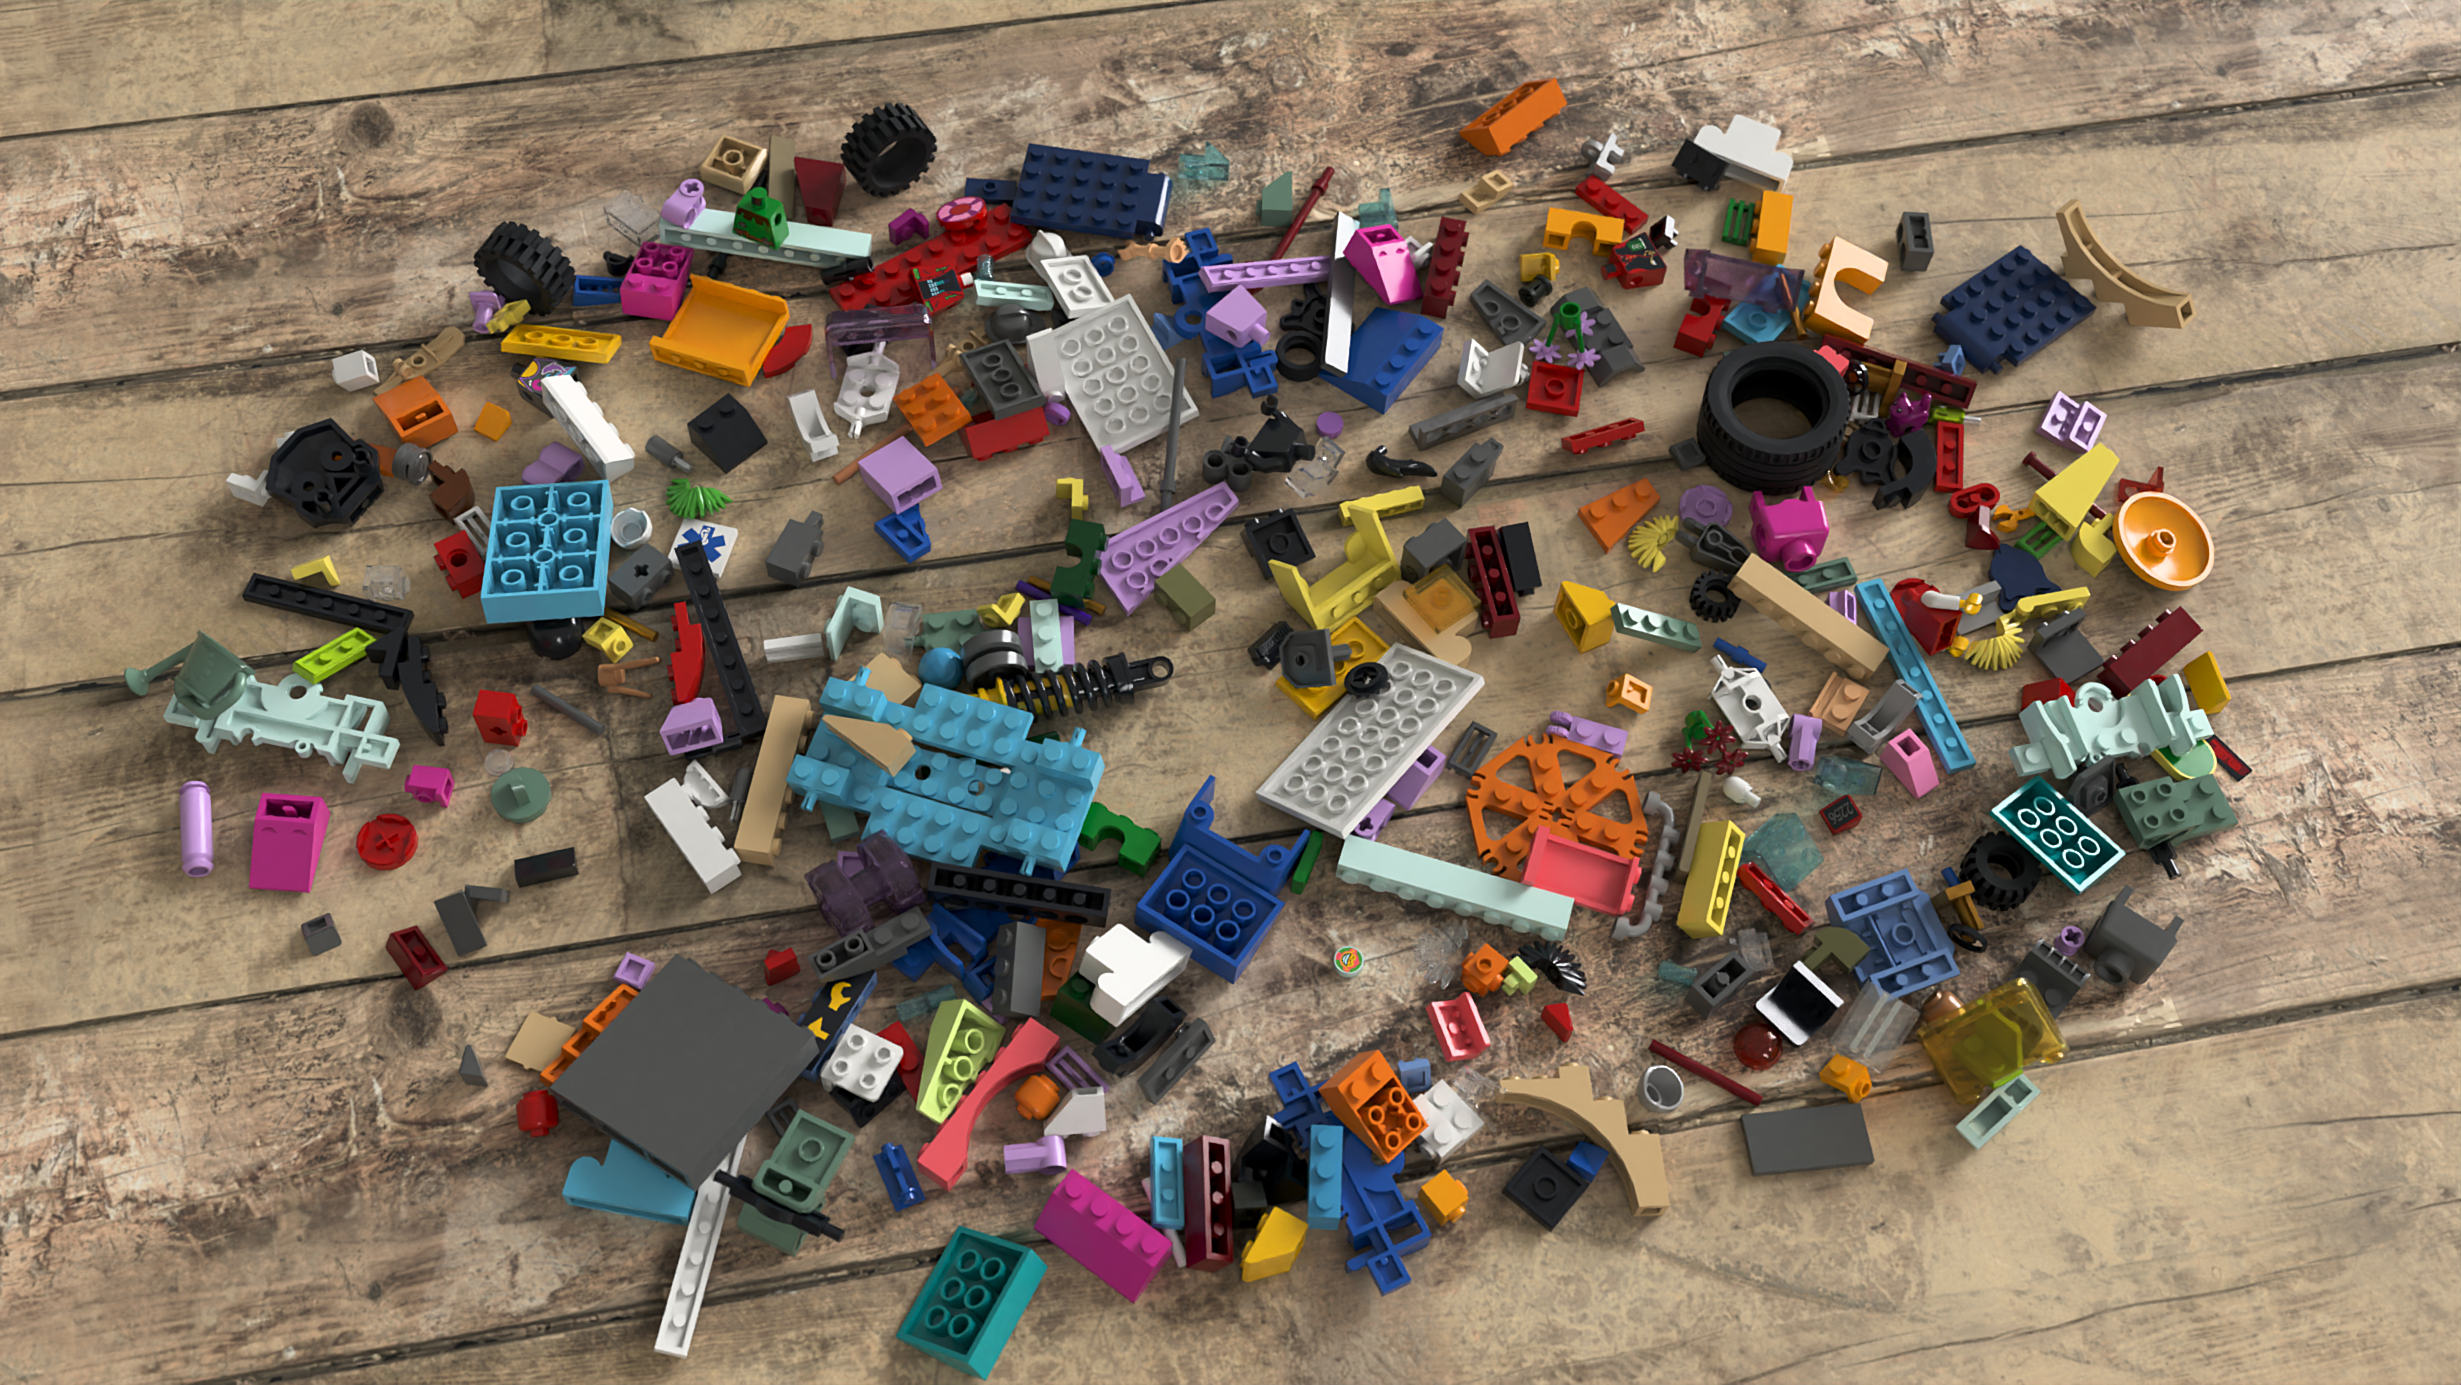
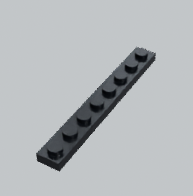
M698 540L676 547L674 550L742 741L764 735L767 721L702 542Z

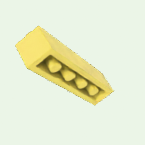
M1409 486L1406 489L1393 490L1367 498L1362 497L1354 501H1345L1339 504L1338 514L1343 527L1354 524L1347 509L1349 505L1374 510L1379 518L1422 509L1425 498L1420 486Z

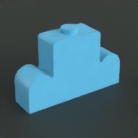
M612 1139L604 1165L601 1166L593 1157H581L572 1164L562 1195L568 1205L689 1227L698 1193L697 1190L694 1192Z

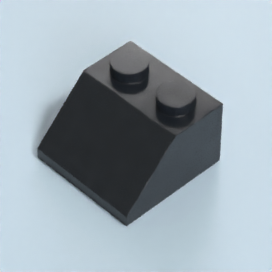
M729 393L687 423L691 443L725 474H728L768 443L747 409Z

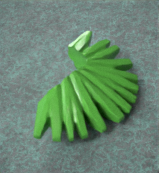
M672 479L671 482L674 486L668 487V492H666V497H669L666 500V504L671 506L669 510L674 515L678 514V517L683 516L685 519L688 517L694 519L699 512L701 518H703L707 510L713 515L714 511L720 512L719 508H726L724 503L732 502V499L715 488L695 487L691 489L688 479Z

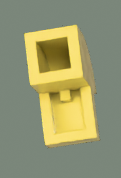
M2110 513L2102 520L2095 519L2091 525L2084 522L2071 543V553L2076 563L2095 578L2112 561L2118 551L2116 545L2106 538L2113 527L2114 516Z

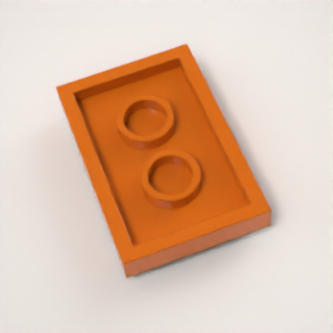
M939 372L926 377L923 381L892 397L896 407L926 447L973 421L968 410Z

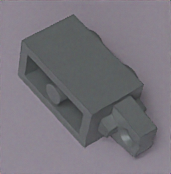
M1492 437L1481 445L1475 442L1443 475L1440 494L1462 508L1492 477L1496 461L1503 452L1504 446Z
M812 510L804 523L789 519L765 561L769 577L799 587L803 578H808L812 569V562L815 557L821 555L824 548V542L821 538L823 535L821 527L824 520L821 513Z

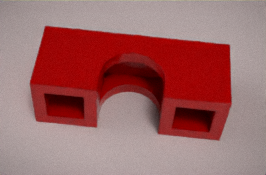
M1702 276L1690 307V311L1700 314L1701 317L1686 313L1673 348L1703 358L1706 348L1712 349L1717 336L1713 332L1714 330L1720 331L1725 318L1721 314L1722 312H1728L1733 299L1728 297L1732 286Z

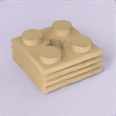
M722 134L699 167L701 179L745 195L768 162L767 150Z

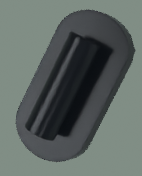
M1286 621L1274 623L1263 636L1248 647L1247 652L1255 666L1264 665L1267 669L1272 670L1281 661L1279 647L1288 633L1294 631Z

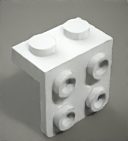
M1473 338L1465 341L1457 384L1476 400L1515 386L1519 381L1524 345L1518 341L1488 353Z
M850 1024L845 1034L843 1033L839 1037L830 1060H826L822 1066L820 1077L823 1089L830 1092L836 1086H839L866 1100L875 1102L879 1099L903 1057V1049L892 1042Z

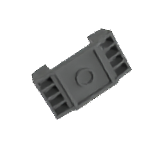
M2041 938L1989 1003L2020 1027L2024 1059L2036 1047L2053 1022L2091 975Z

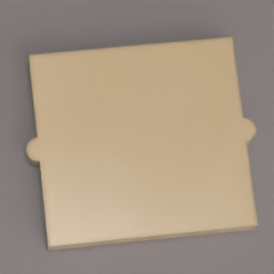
M530 1011L504 1058L523 1066L526 1071L533 1070L541 1073L561 1055V1047L575 1035L577 1030L558 1022L556 1017L548 1018Z

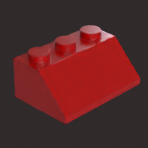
M1042 406L997 421L990 410L971 416L973 421L957 430L968 456L978 459V461L988 460L993 457V453L1003 451V453L1015 451L1018 449V445L1028 442V445L1042 442L1044 436L1050 435Z

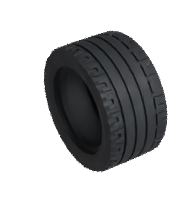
M1763 341L1737 348L1730 352L1729 355L1724 356L1717 363V366L1712 369L1703 394L1696 436L1698 437L1699 447L1706 456V463L1724 481L1751 493L1762 491L1763 495L1777 496L1796 493L1805 486H1813L1816 481H1820L1828 473V470L1832 468L1839 452L1851 411V399L1849 398L1850 394L1847 390V385L1838 370L1830 362L1807 347L1790 342ZM1751 399H1778L1800 410L1808 419L1812 429L1803 435L1789 439L1764 437L1744 426L1735 415L1733 409Z

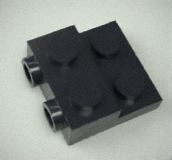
M1283 508L1276 509L1268 514V519L1261 522L1259 518L1251 520L1244 524L1245 529L1240 533L1251 558L1255 557L1265 580L1274 577L1268 561L1271 559L1297 567L1316 557L1293 508L1286 511Z

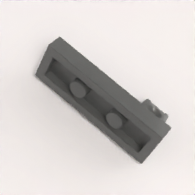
M1199 1017L1193 1023L1185 1022L1174 1033L1177 1038L1174 1043L1137 1080L1139 1087L1149 1102L1156 1105L1216 1042L1207 1022Z

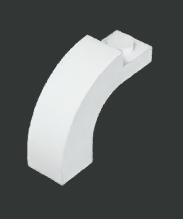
M807 389L786 396L793 422L809 458L814 462L839 454L837 450L839 445L837 436L829 430L825 422L815 390Z

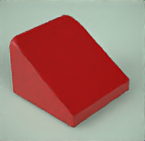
M1559 1003L1544 1006L1541 1019L1563 1042H1568L1574 1030L1568 1004Z

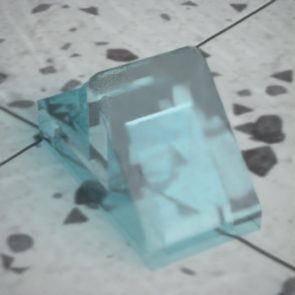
M1206 141L1205 155L1180 154L1179 178L1228 181L1230 161L1212 144Z

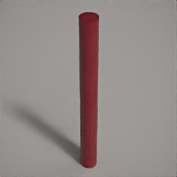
M1655 1039L1652 1040L1648 1050L1756 1107L1759 1106L1763 1098L1762 1095Z

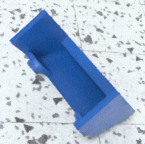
M1210 775L1185 810L1168 850L1169 863L1183 845L1187 843L1277 898L1300 863L1309 842L1310 831L1307 829L1303 831L1291 851L1280 845L1273 844L1265 847L1260 855L1256 857L1209 830L1214 821V811L1210 803L1214 799L1215 777Z

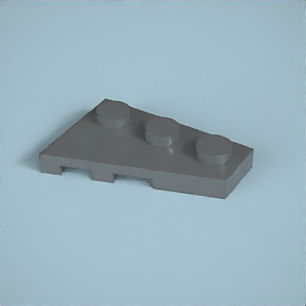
M1487 279L1470 294L1469 301L1504 346L1520 341L1525 347L1546 326V320Z

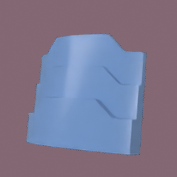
M1907 868L1830 895L1825 900L1831 927H1841L1852 931L1871 949L1869 955L1851 972L1864 993L1877 1008L1961 974L1952 958L1955 946L1941 924L1929 894L1916 887Z

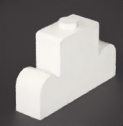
M1739 114L1734 116L1726 134H1723L1718 127L1708 125L1700 129L1694 140L1698 145L1731 163L1724 174L1725 176L1761 190L1782 193L1793 166V160L1788 154L1775 152L1781 135L1780 130Z
M1121 924L1114 926L1102 937H1095L1086 949L1079 968V973L1096 985L1090 999L1092 1009L1115 1027L1119 1026L1185 970L1193 949L1163 931L1153 933L1147 943Z

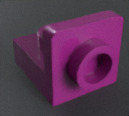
M911 207L888 224L889 240L896 246L904 240L910 239L915 232L924 240L929 238V222L927 218L921 213L918 214Z

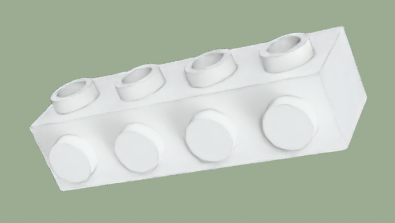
M672 778L644 796L650 809L711 895L742 875L737 866L741 863L739 857L732 848L725 849L722 844L726 841L716 826L711 829L707 824V821L710 820L708 814L701 805L695 807L691 800L695 797L686 784L680 786L677 780Z

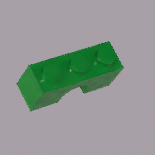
M1099 802L1091 803L1077 839L1078 844L1093 852L1102 840H1118L1123 845L1118 852V865L1144 878L1161 852L1162 838L1152 829H1143L1135 825L1127 816H1118L1108 811L1107 807Z

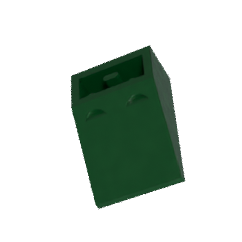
M1078 970L1058 989L1049 1015L1095 1045H1099L1117 1027L1092 1009L1090 999L1096 985L1081 975Z

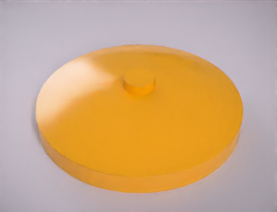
M2142 492L2130 497L2117 510L2113 519L2115 545L2128 567L2144 581L2164 590L2183 591L2196 586L2210 573L2214 563L2212 539L2202 520L2183 502L2159 492Z

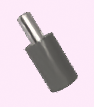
M658 435L652 436L646 443L645 451L669 468L679 467L686 473L692 471L693 466L683 459V452Z
M739 768L736 771L728 803L733 806L729 819L732 823L734 821L739 823L742 810L745 807L754 771L751 769Z

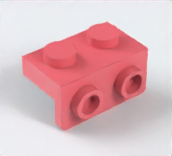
M1463 992L1455 1000L1431 1002L1426 1007L1446 1062L1475 1059L1490 1046L1488 1034L1484 1029L1470 992Z

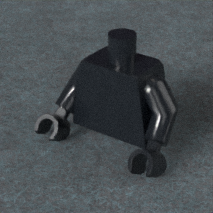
M1268 395L1267 403L1262 401L1260 410L1262 414L1266 416L1272 415L1274 419L1268 418L1250 445L1245 437L1237 436L1231 448V453L1236 458L1244 456L1246 458L1245 461L1252 465V471H1260L1264 474L1273 472L1290 473L1296 468L1300 460L1312 461L1315 457L1316 449L1314 445L1307 444L1304 430L1296 425L1283 411L1280 412L1277 409L1278 399L1274 395Z

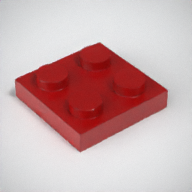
M1533 361L1525 409L1577 417L1585 370Z

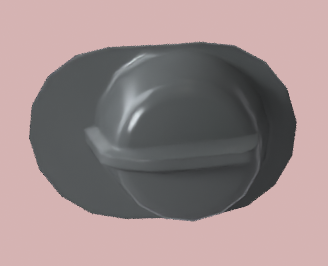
M1016 304L1002 305L989 315L985 321V332L993 342L1009 339L1011 344H1026V336L1046 330L1044 320L1037 313L1023 309Z

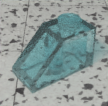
M1821 756L1813 783L1839 795H1876L1883 767L1841 756Z

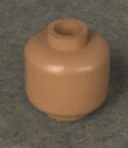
M1936 990L1921 1006L1924 1009L1922 1013L1923 1019L1940 1035H1947L1951 1032L1957 1034L1968 1023L1965 1020L1968 1013L1966 1005L1950 991L1940 992Z

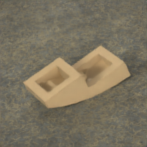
M1497 169L1482 176L1478 185L1461 192L1458 200L1476 215L1504 197L1513 189L1514 183Z

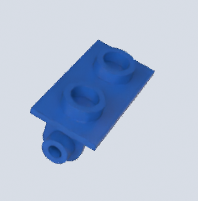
M892 1143L884 1144L881 1147L882 1152L873 1156V1159L896 1212L926 1200L903 1145L893 1146Z

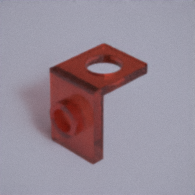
M2158 466L2147 484L2121 478L2119 481L2118 501L2125 503L2130 498L2125 492L2127 487H2133L2139 493H2163L2164 467Z

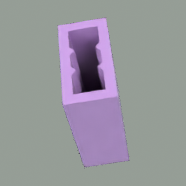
M903 436L858 461L863 482L897 515L942 489L937 468Z

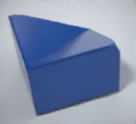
M1580 1141L1568 1158L1566 1165L1580 1177L1592 1183L1609 1152L1603 1148Z

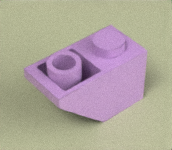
M1429 745L1385 795L1409 811L1442 773L1446 756Z

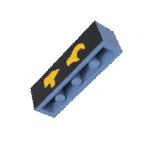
M872 969L852 977L829 981L824 988L820 987L816 991L812 999L813 1005L807 1013L804 1012L799 1017L796 1025L799 1027L804 1025L816 1035L815 1041L820 1052L799 1074L800 1076L813 1083L816 1082L820 1076L822 1066L833 1055L839 1037L843 1033L845 1034L850 1024L854 1022L878 984L875 970Z

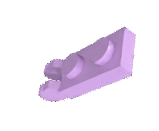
M1552 711L1550 714L1551 722L1570 728L1568 732L1565 728L1550 725L1546 728L1545 732L1548 737L1553 733L1567 738V740L1613 754V759L1618 758L1621 760L1628 731L1576 716L1572 717L1569 713Z

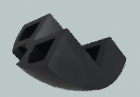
M1267 1115L1251 1132L1240 1149L1230 1170L1231 1183L1262 1181L1267 1204L1287 1203L1307 1195L1308 1164L1306 1159L1300 1160L1292 1148L1295 1140L1290 1133L1276 1120Z

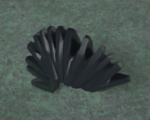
M1534 941V948L1524 944L1523 947L1520 946L1518 948L1521 955L1513 953L1510 956L1512 959L1518 956L1531 970H1535L1536 967L1542 970L1547 979L1552 984H1555L1558 990L1584 996L1585 992L1582 989H1586L1587 984L1584 982L1587 979L1584 977L1585 972L1578 970L1582 965L1581 963H1570L1576 956L1569 954L1570 951L1568 949L1561 953L1562 945L1557 948V943L1554 942L1551 946L1550 941H1546L1545 948H1543L1539 941Z

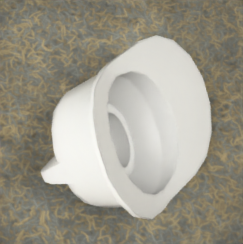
M1042 230L1037 231L1036 237L1028 245L1025 254L1028 262L1044 280L1045 278L1039 270L1040 260L1073 257L1065 247L1060 236L1051 232L1043 233Z

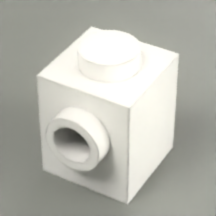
M363 350L332 359L334 367L332 376L335 383L349 392L379 383L375 358Z

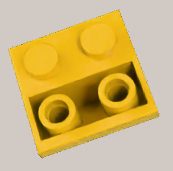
M1276 1206L1270 1215L1264 1213L1256 1229L1258 1231L1255 1237L1256 1241L1249 1240L1241 1255V1258H1243L1239 1266L1243 1268L1241 1280L1251 1282L1290 1271L1305 1244L1309 1224Z

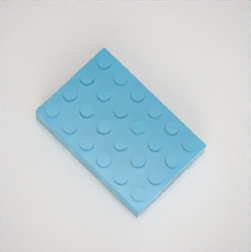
M608 480L496 487L480 597L487 624L604 616L611 520L614 506Z

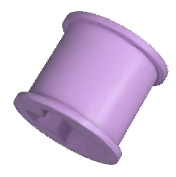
M2075 926L2065 927L2061 935L2055 939L2057 951L2066 956L2075 954L2078 947L2084 943V934Z

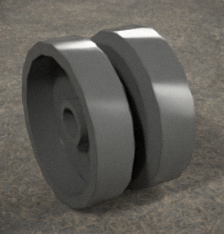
M1008 630L982 632L967 640L960 649L963 668L966 670L968 688L973 694H977V689L984 688V690L995 688L997 677L1012 680L1014 676L1022 675L1027 681L1029 670L1026 659L1023 657L1021 639L1015 632Z

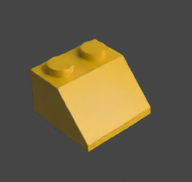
M1569 581L1561 582L1553 613L1579 653H1585L1608 643L1614 628L1610 608L1615 605L1614 601L1609 600L1603 591Z

